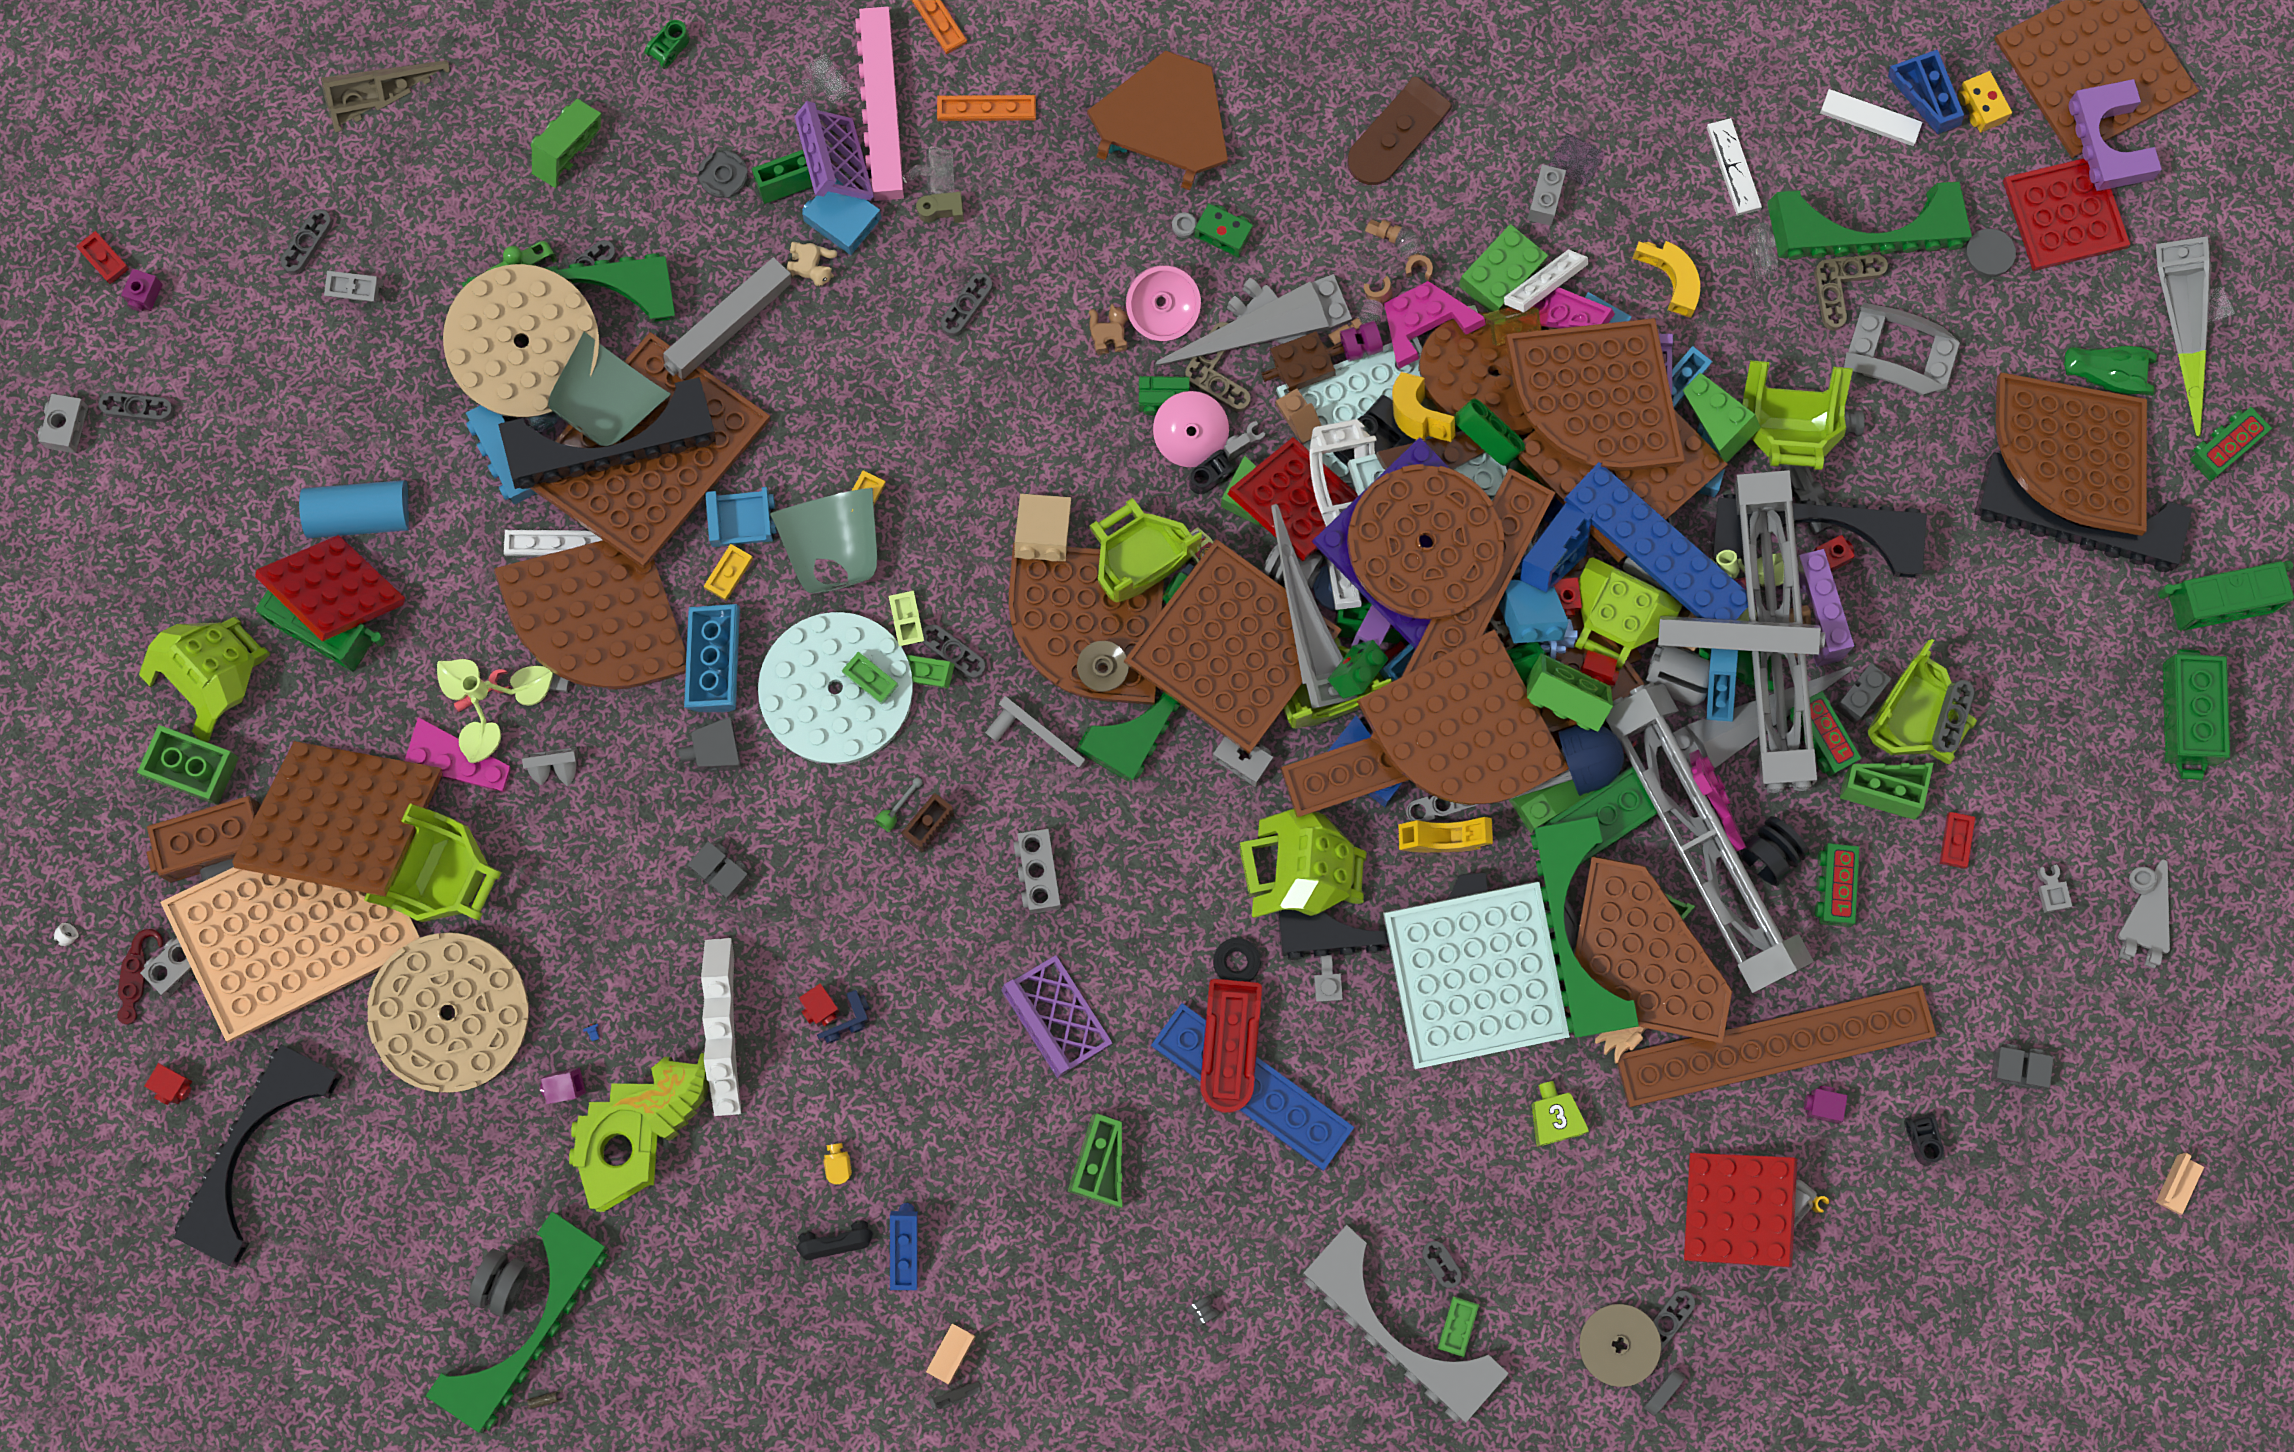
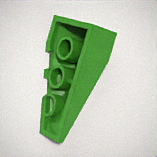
M1573 780L1509 799V802L1532 834L1535 832L1534 828L1545 826L1551 819L1594 791L1579 796Z

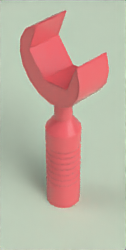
M503 669L495 670L490 674L489 681L492 684L498 685L499 675L507 674L508 672ZM492 688L488 689V692L494 690L497 693H504ZM467 695L465 698L455 702L454 706L460 712L473 703Z

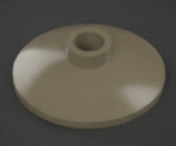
M1109 641L1093 642L1086 646L1078 657V675L1081 681L1092 690L1100 692L1111 691L1119 687L1127 677L1129 666L1124 663L1127 656L1121 647ZM1100 665H1106L1108 667V670L1106 672H1100L1098 670V667Z

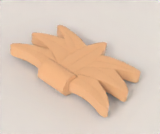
M1633 1027L1601 1033L1595 1039V1043L1598 1044L1606 1041L1604 1055H1607L1616 1047L1614 1061L1618 1063L1621 1055L1626 1050H1633L1643 1040L1641 1034L1647 1028Z

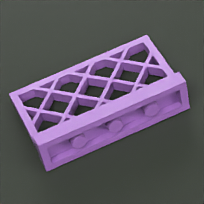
M806 101L794 117L815 195L824 197L827 192H833L870 201L874 195L853 118L817 110L814 102ZM820 120H822L828 127L825 128L820 123ZM837 124L846 126L848 133L841 129ZM833 130L841 140L839 141L829 131ZM825 139L833 145L832 148L826 144ZM842 143H847L852 148L853 153L850 150H848ZM834 150L840 151L847 159L843 160ZM830 158L839 165L837 168L831 163ZM850 161L852 164H854L857 167L858 172H856L847 162ZM842 168L847 174H849L852 177V179L849 180L839 170ZM835 177H836L843 185L835 184V182H836ZM855 180L861 187H863V190L859 189L852 182Z
M1056 955L1017 979H1012L1004 984L1001 991L1057 1079L1112 1045V1041ZM1052 964L1060 972L1058 982L1043 978L1045 969ZM1041 972L1040 977L1034 976L1037 973ZM1062 977L1067 984L1061 983ZM1027 979L1037 981L1036 995L1026 993L1020 984ZM1042 983L1056 986L1054 999L1039 996ZM1060 987L1072 991L1074 994L1072 1004L1057 1000ZM1076 999L1081 1006L1075 1005ZM1037 1001L1052 1004L1050 1017L1039 1015L1036 1010ZM1056 1005L1071 1008L1068 1021L1053 1018ZM1074 1009L1085 1011L1088 1016L1086 1026L1071 1022ZM1090 1021L1092 1022L1095 1028L1089 1027ZM1052 1023L1067 1026L1064 1039L1053 1037L1050 1032ZM1070 1027L1085 1030L1082 1044L1067 1040ZM1088 1031L1099 1033L1104 1043L1097 1047L1085 1045ZM1066 1045L1081 1048L1079 1058L1071 1063L1064 1054ZM1084 1049L1090 1050L1083 1055Z

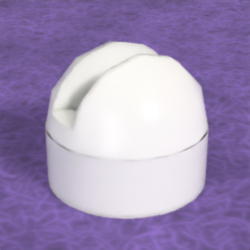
M61 923L54 932V940L59 941L60 946H69L78 938V931L68 923Z

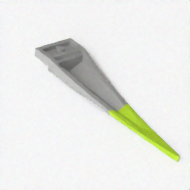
M2208 236L2156 244L2157 268L2178 352L2195 433L2198 437L2201 436L2212 267Z

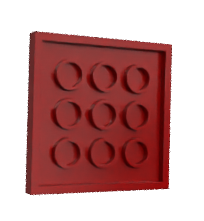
M2084 158L2008 176L2003 180L2033 271L2127 249L2130 246L2111 188L2096 191L2095 184L2091 182L2089 177L2090 167L2088 161Z
M1292 437L1233 485L1227 495L1275 537L1276 531L1271 506L1277 504L1295 554L1300 560L1304 561L1318 549L1312 543V540L1326 528V524L1314 493L1310 468V451ZM1323 463L1326 486L1332 505L1353 502L1358 497V494Z
M339 535L256 569L255 577L321 641H325L358 626L360 623L363 624L403 606L405 597Z
M1690 1153L1684 1260L1792 1268L1797 1158Z

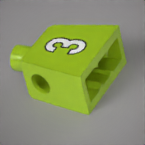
M1554 1081L1538 1085L1542 1100L1531 1104L1537 1147L1589 1132L1570 1092L1558 1095Z

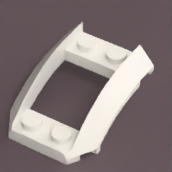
M1358 419L1318 426L1312 431L1310 444L1311 477L1315 497L1326 527L1352 502L1332 505L1323 471L1322 454L1354 448L1355 459L1375 454L1374 442L1376 437L1370 436L1363 429L1365 426Z

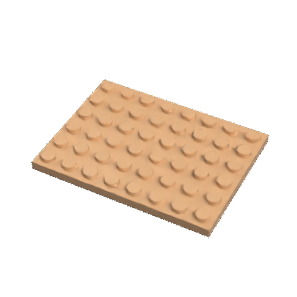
M234 867L161 901V905L227 1043L380 970L396 951L420 938L409 916L394 909L364 901L367 893L236 869Z

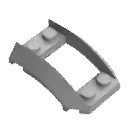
M1864 302L1860 307L1861 312L1849 351L1846 353L1844 368H1853L1854 372L1900 385L1922 396L1934 391L1937 393L1947 390L1960 348V342L1944 327L1930 320L1902 310ZM1885 321L1905 325L1935 337L1924 375L1901 365L1874 358Z

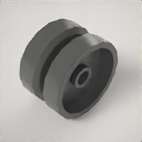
M494 1248L491 1249L483 1259L469 1290L468 1303L481 1309L489 1304L490 1313L506 1318L514 1308L525 1285L530 1263L518 1258H514L508 1263V1254Z

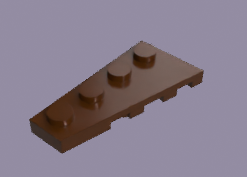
M1463 431L1456 432L1452 442L1437 438L1424 441L1453 470L1485 453ZM1413 443L1379 451L1375 455L1383 469L1386 470Z

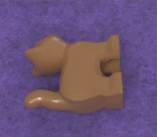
M1111 304L1108 316L1110 323H1098L1099 316L1095 309L1089 310V327L1096 353L1098 355L1109 354L1107 344L1111 343L1114 344L1115 352L1126 351L1128 345L1127 341H1125L1124 325L1129 320L1127 311Z

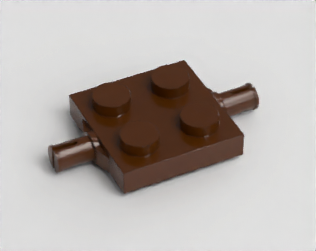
M1316 331L1270 348L1275 368L1261 372L1264 382L1279 377L1285 383L1290 393L1296 388L1301 389L1336 376V370L1331 362V357L1345 353L1342 343L1327 348Z

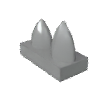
M577 747L525 754L522 758L523 769L527 768L532 779L538 784L543 785L549 776L550 765H553L558 778L566 786H569L576 773Z

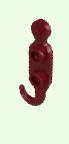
M144 929L134 936L131 948L122 962L118 996L122 1000L123 1006L117 1014V1018L122 1024L130 1025L137 1019L134 1005L142 998L145 978L140 974L145 969L144 965L146 963L142 945L147 937H154L158 941V946L160 948L163 947L162 935L157 930Z

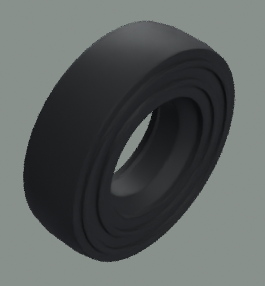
M1231 938L1222 942L1216 949L1213 958L1214 970L1218 977L1223 980L1250 982L1257 975L1261 963L1257 948L1250 941L1243 938ZM1232 952H1241L1246 956L1247 966L1242 971H1232L1227 966V957Z

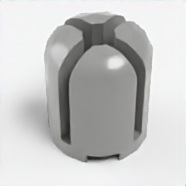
M1659 645V647H1656L1647 672L1649 673L1646 681L1643 680L1644 686L1650 683H1654V685L1665 684L1672 699L1689 706H1696L1708 694L1710 661L1701 658L1698 653L1679 646Z

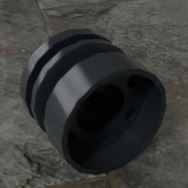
M1770 816L1764 822L1765 825H1761L1757 829L1759 837L1751 835L1744 842L1746 847L1739 850V854L1749 867L1760 859L1766 866L1758 875L1765 882L1778 886L1791 873L1789 866L1796 868L1801 864L1800 860L1806 859L1810 852L1804 840L1793 828L1781 819Z

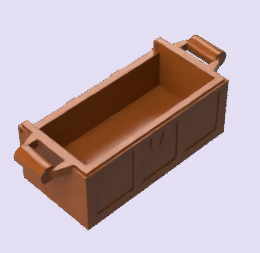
M246 796L147 826L152 850L147 851L146 854L151 873L158 872L160 877L172 883L199 875L200 870L204 867L234 859L261 806L260 803L251 796Z

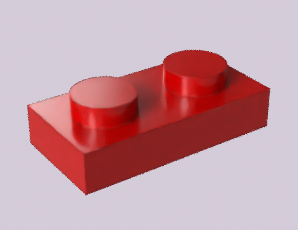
M96 231L76 246L109 284L129 270L128 266Z
M1954 812L1947 813L1939 864L1963 869L1968 867L1975 817Z

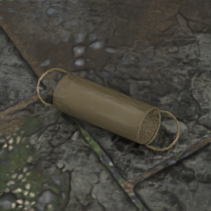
M556 1392L524 1400L527 1401L529 1404L528 1408L530 1409L558 1402L555 1398Z

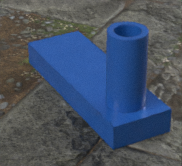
M903 1203L898 1211L890 1212V1290H917L918 1212L915 1211L912 1204Z

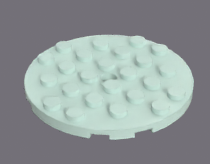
M823 613L811 616L790 627L776 640L767 653L762 664L758 682L759 704L771 732L787 749L802 758L817 763L848 764L863 760L879 752L895 738L896 733L906 721L912 704V672L902 647L899 646L898 641L884 627L866 617L852 613ZM857 652H860L899 685L882 705L842 673L843 668ZM832 682H840L843 685V689L839 694H831L829 692V686Z

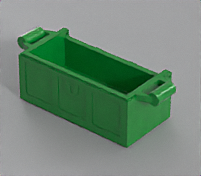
M2289 560L2285 562L2280 561L2189 579L2175 585L2167 584L2158 592V596L2161 599H2166L2169 596L2180 632L2278 612L2294 599L2287 572L2293 568V563Z
M267 590L255 608L256 612L270 625L352 672L356 670L373 642L379 647L385 645V639L379 632H373L361 623L358 627L356 626L325 641H321L269 590Z
M2178 649L2177 654H2174L2163 663L2165 763L2175 764L2181 774V779L2203 780L2207 765L2217 766L2230 758L2227 656L2200 655V650ZM2182 764L2201 765V770L2182 769Z
M1632 766L1617 776L1609 785L1594 791L1551 819L1545 826L1598 817L1603 843L1597 844L1591 849L1580 863L1582 865L1591 859L1592 856H1596L1658 815Z

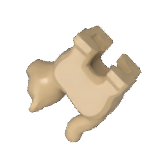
M791 243L790 253H792V260L799 259L798 262L788 261L787 270L791 273V277L798 275L803 278H810L818 287H822L834 277L831 273L832 268L823 265L818 266L821 256L829 259L837 257L836 250H828L812 243Z

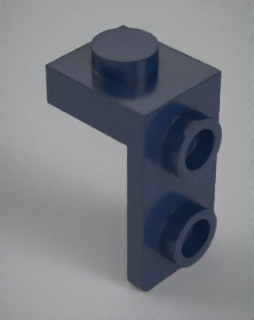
M857 990L847 993L856 1018L817 1034L820 1042L826 1041V1044H830L841 1039L840 1034L850 1030L851 1034L866 1028L865 1024L870 1022L866 1010L870 1009L864 994L859 996Z

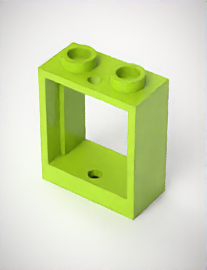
M1279 835L1240 842L1239 849L1249 897L1271 893L1275 886V882L1259 885L1252 850L1278 845Z

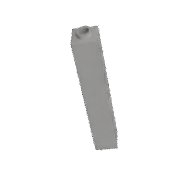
M774 257L771 258L663 353L666 370L673 376H679L682 380L777 298L791 284V273Z
M1660 616L1658 645L1819 655V648H1824L1825 632H1821L1820 625Z

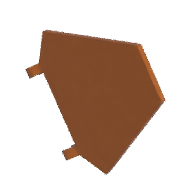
M1165 50L1087 111L1089 118L1102 139L1098 146L1097 158L1106 160L1110 147L1113 144L1186 170L1181 188L1191 190L1197 173L1223 165L1228 161L1212 67Z

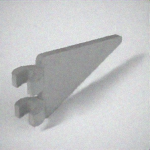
M1249 278L1243 285L1244 288L1242 290L1253 299L1245 306L1239 298L1234 296L1228 302L1227 309L1238 316L1237 320L1278 297L1268 285H1264L1261 288L1255 280ZM1305 335L1278 339L1274 341L1283 344Z
M2164 859L2158 863L2154 870L2157 876L2156 888L2148 894H2141L2118 934V938L2124 941L2119 957L2130 960V957H2135L2137 945L2147 948L2149 951L2144 966L2155 969L2156 965L2159 966L2161 964L2162 954L2170 951L2168 862Z

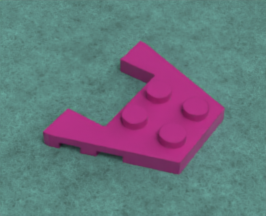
M1429 281L1384 303L1395 359L1399 369L1419 359L1418 352L1409 340L1453 318L1465 335L1486 325L1485 318Z
M1699 749L1689 753L1691 765L1694 766L1691 768L1693 779L1703 796L1707 795L1722 820L1730 842L1736 852L1745 848L1743 838L1728 806L1731 802L1724 790L1726 789L1721 777L1719 775L1716 776L1714 773L1715 769L1708 756L1704 758Z

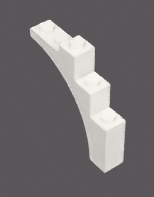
M731 938L705 940L701 973L704 993L702 1019L706 1038L704 1065L707 1081H709L714 1116L741 1114L734 1035V952Z

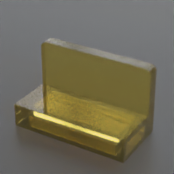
M1533 306L1526 312L1507 307L1482 315L1485 318V322L1490 324L1492 344L1496 346L1506 344L1505 337L1507 334L1541 331L1539 309Z

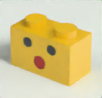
M1990 71L1964 81L1958 90L1960 104L1967 107L1970 113L1969 120L1973 127L1978 128L1980 133L2007 122L2012 114Z

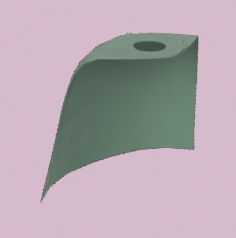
M584 331L550 394L548 405L552 411L580 433L601 446H609L628 434L650 412L668 398L671 393L640 374L600 343L596 365L590 376L595 339Z
M873 488L831 495L770 513L797 578L807 592L818 593L841 589L869 580L874 575L877 567V544ZM815 560H834L846 570L848 581L833 584L821 583L814 575Z

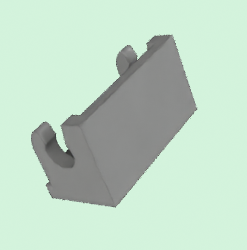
M327 271L324 296L380 302L379 288H383L384 280L377 276Z

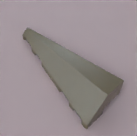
M447 60L322 77L323 93L334 131H341V125L352 118L355 122H358L362 119L361 114L373 107L379 110L411 92L409 87L420 81L424 84L431 81L429 76L442 69L446 73L449 72Z

